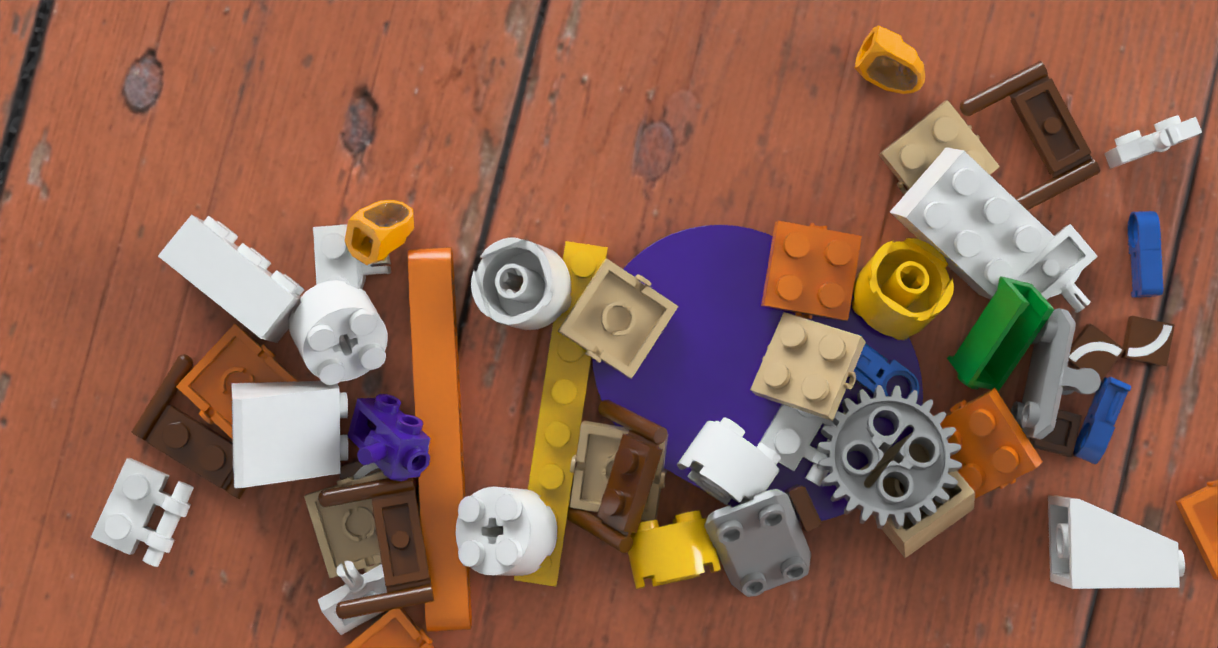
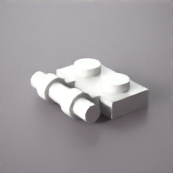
M782 404L759 443L775 451L781 457L778 463L792 471H795L803 457L814 463L805 478L821 486L823 479L827 476L828 472L830 473V470L817 469V464L820 460L828 458V455L817 451L810 444L822 424L837 426L831 420Z
M127 458L91 538L129 555L135 553L140 541L145 542L149 547L142 561L158 567L164 553H169L175 540L172 538V535L180 518L187 515L191 506L188 500L194 487L178 481L173 494L170 495L163 491L170 475L132 458ZM156 505H158L165 511L157 529L154 530L147 527Z

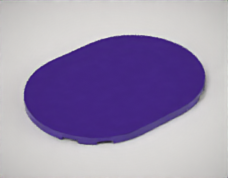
M707 225L689 228L668 235L641 251L625 266L624 270L634 277L639 274L652 283L650 288L679 307L632 379L627 378L605 362L601 361L598 363L592 358L596 386L601 401L610 400L666 428L668 442L664 468L698 488L700 487L687 477L692 469L688 467L680 470L677 463L707 421L720 422L723 417L732 420L745 431L743 438L757 447L782 405L756 396L750 390L783 312L795 315V312L761 306L773 236L751 228L733 225ZM852 300L848 321L818 316L808 319L856 335H862L866 344L888 359L887 363L890 360H896L916 376L919 382V394L916 404L923 405L921 371L914 347L909 338L897 340L876 331L861 316L854 312ZM893 376L887 382L886 390L888 395H891L895 386H900L901 398L905 399L910 392L909 382L902 376ZM850 377L847 378L846 383H849ZM855 382L852 389H846L837 411L844 412L842 403L846 398L858 405L857 394L862 389L868 394L870 399L873 398V394ZM882 417L873 420V426L879 434L883 436L894 434V426L890 420ZM613 422V423L615 424V426L623 427V426H621V425H619V424ZM824 424L821 425L810 444L815 449H817L820 442L828 440V438L821 434ZM907 426L892 446L911 434L913 428ZM860 451L847 453L848 464L856 470H860L869 463L867 457ZM803 457L795 471L777 463L779 473L766 491L778 489L784 492V490L799 484L805 486L821 521L844 514L848 501L845 498L835 502L831 501V497L837 490L835 485L822 486L821 484V486H818L805 478L814 463ZM731 498L728 505L735 507L741 505V503Z

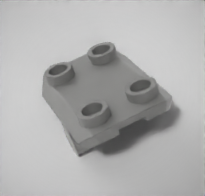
M1055 309L1032 342L1034 347L1022 402H1014L1011 408L1012 415L1028 439L1041 440L1054 430L1061 395H1068L1074 391L1080 394H1092L1099 389L1101 384L1100 376L1095 370L1091 368L1076 370L1067 367L1076 323L1068 310Z
M778 489L753 496L754 500L733 508L729 505L715 510L708 515L705 523L706 531L716 549L730 583L747 597L760 595L766 590L790 581H797L809 573L811 551L789 496Z

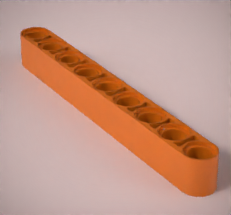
M451 247L408 250L407 263L415 417L423 421L422 431L431 438L428 450L430 463L421 472L420 477H418L420 520L434 596L433 602L425 603L426 627L428 632L471 630L470 567L463 565L459 560V549L456 542L458 506L461 500L466 497L453 252Z

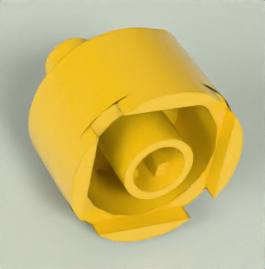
M906 238L905 241L887 242L874 254L857 275L853 288L852 308L857 315L861 316L876 331L897 340H905L922 331L950 302L954 291L953 278L950 280L946 270L948 263L935 247L922 240Z
M700 510L676 515L675 519H673V524L659 527L658 520L641 522L637 533L632 532L630 537L633 539V546L628 551L636 589H643L645 587L644 580L650 578L654 587L699 577L700 573H705L704 566L708 565L711 573L721 571L718 554L705 528L707 518L702 519Z

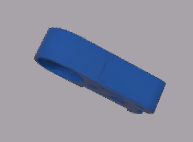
M1155 211L1131 212L1127 227L1128 251L1131 254V297L1160 296L1163 294L1164 287L1161 232L1158 214Z
M865 343L853 371L856 373L855 382L873 395L876 387L881 385L885 395L889 396L886 390L887 382L893 376L898 375L904 377L910 385V392L905 399L914 390L917 391L918 396L919 382L916 376L894 359L887 363L888 359Z
M1104 377L1099 389L1095 393L1077 437L1073 452L1074 456L1092 464H1097L1100 461L1112 437L1115 422L1127 393L1131 390V385L1113 377Z

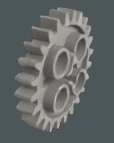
M878 385L874 391L873 398L870 399L868 394L862 389L857 394L858 405L848 398L844 399L842 407L846 414L837 411L832 421L837 427L824 425L821 430V434L830 440L829 442H820L817 446V451L828 455V458L818 462L817 469L830 470V474L823 479L821 484L822 486H836L837 490L831 497L832 502L842 498L848 501L844 514H849L855 508L861 510V524H864L870 515L876 516L877 528L881 529L885 525L887 518L891 517L896 529H900L904 523V516L907 515L910 521L916 525L921 521L919 509L932 516L937 511L932 499L944 504L950 497L942 487L954 488L958 483L954 477L948 474V472L958 471L962 467V463L950 459L951 455L956 454L961 449V445L948 443L947 440L955 433L956 429L955 427L942 429L940 423L947 415L945 412L934 416L929 413L933 405L932 399L926 401L922 406L916 404V390L907 399L901 398L900 386H895L891 395L886 396L882 386ZM879 417L890 420L894 426V434L889 436L879 434L873 426V420ZM907 426L912 427L913 433L894 456V461L888 464L870 488L865 487L864 481L882 459L884 453L889 450ZM912 444L925 446L930 454L929 462L919 463L910 456L909 446ZM851 451L864 453L869 462L868 468L864 470L852 468L848 464L847 453ZM889 477L899 480L904 487L903 496L898 498L889 496L884 491L883 480Z

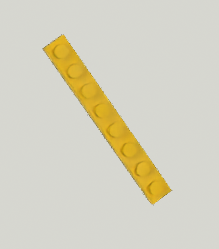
M565 241L563 261L568 268L571 278V304L567 311L562 313L553 322L528 490L540 495L541 497L539 498L546 506H550L555 514L557 541L551 556H546L539 565L542 567L528 575L514 576L515 581L557 587L574 473L570 472V465L573 455H577L591 357L585 354L587 350L559 333L558 330L606 259L608 247Z

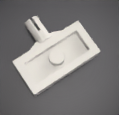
M1179 115L1154 124L1156 132L1142 137L1140 131L1137 130L1114 139L1117 147L1104 153L1110 169L1154 152H1164L1173 145L1201 134L1202 131L1197 118L1194 117L1181 122Z
M347 224L313 227L316 285L338 280L346 282L348 286L357 289L359 287L363 290L366 275L391 273L390 266L374 267L375 265L391 264L390 257L387 256L380 262L365 265L351 255L344 242Z
M1069 224L1054 235L1055 237L1017 280L1033 284L1046 300L1061 294L1075 312L1078 313L1085 308L1084 306L1089 305L1091 301L1088 300L1074 282L1078 279L1081 271L1098 256L1073 226Z
M344 561L346 568L341 563L337 567L336 573L342 578L345 585L318 599L322 613L340 635L382 613L378 612L347 619H340L336 614V606L341 601L387 593L382 564L362 575L351 561Z

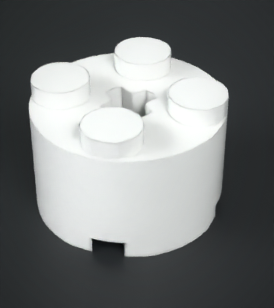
M505 238L491 244L480 256L482 260L477 271H473L471 290L477 307L487 317L500 324L523 330H536L553 323L570 307L571 278L565 262L553 250L531 241L519 238Z
M336 280L318 284L301 296V304L295 313L291 312L289 317V331L307 368L315 376L319 377L324 384L335 385L339 382L349 381L364 375L370 370L381 367L386 359L385 350L388 342V333L383 320L364 290L359 287L357 289L348 286L346 282Z
M723 417L720 422L707 421L677 463V466L680 470L690 467L692 470L687 477L725 505L729 503L731 498L743 504L754 500L753 496L763 493L768 489L779 473L777 463L781 457L764 444L759 443L755 447L743 438L745 431L738 424Z
M486 487L478 490L471 496L462 499L458 506L456 542L459 549V560L463 565L471 567L473 570L484 575L523 576L534 573L542 567L539 565L546 556H551L557 541L555 514L550 506H546L539 498L541 496L531 490L506 487Z

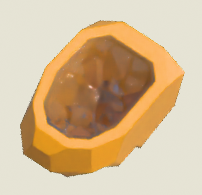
M879 25L874 27L861 45L854 68L865 80L886 91L907 94L920 90L925 81V68L916 50L904 43L901 35Z
M385 200L375 202L357 211L348 220L344 240L351 255L365 265L384 260L390 252L403 245L406 237L414 230L413 209L400 201Z

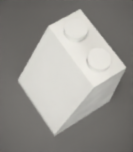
M322 381L231 383L234 488H246L341 474L340 461L348 460V436L340 435V418H348L347 392L339 391L338 383L335 385H326Z
M1048 496L1051 582L1071 589L1180 588L1179 577L1184 575L1185 559L1183 552L1179 550L1178 542L1081 499Z

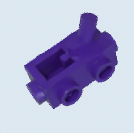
M379 394L375 398H357L347 436L359 448L357 453L359 462L363 465L375 463L386 477L396 481L420 477L421 472L430 463L428 450L431 438L422 431L423 421L418 417L404 414L400 410L401 401L392 395Z

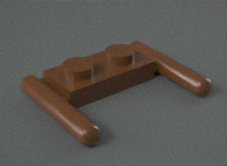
M1041 61L960 103L962 114L971 116L1010 96V101L1046 169L1053 176L1047 182L1015 198L1027 211L1100 173V168L1091 157V151L1052 78L1049 79L1047 69Z
M180 355L131 432L219 488H223L232 496L240 499L247 487L234 488L233 442L169 404L178 391L176 386L190 372L194 365L193 359L190 356Z
M603 400L598 407L599 413L629 429V433H623L602 497L598 517L586 510L569 506L567 519L618 551L626 553L633 546V539L630 536L632 532L637 533L663 452L659 445L667 439L668 432L666 428L610 400Z
M413 477L405 481H396L390 478L323 490L319 493L318 501L325 508L372 499L387 593L339 602L336 606V614L340 619L434 601Z

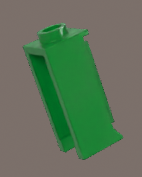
M1000 276L997 291L956 354L947 357V360L958 372L957 378L965 386L974 390L979 388L992 390L996 388L997 391H1000L1055 309L1033 284Z

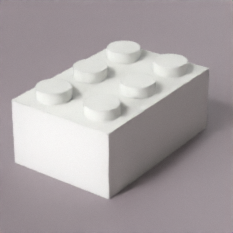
M947 147L890 211L919 240L935 247L946 259L948 267L976 293L988 299H992L997 291L1000 276L1017 280L1055 237L964 150Z
M191 215L158 257L259 338L278 343L289 329V317L291 312L295 313L301 304L300 295L304 289L286 274L283 275L277 270L274 274L269 272L267 268L271 265V262L252 247L249 248L244 243L239 247L234 244L238 236L221 222L215 221L210 216L203 221Z

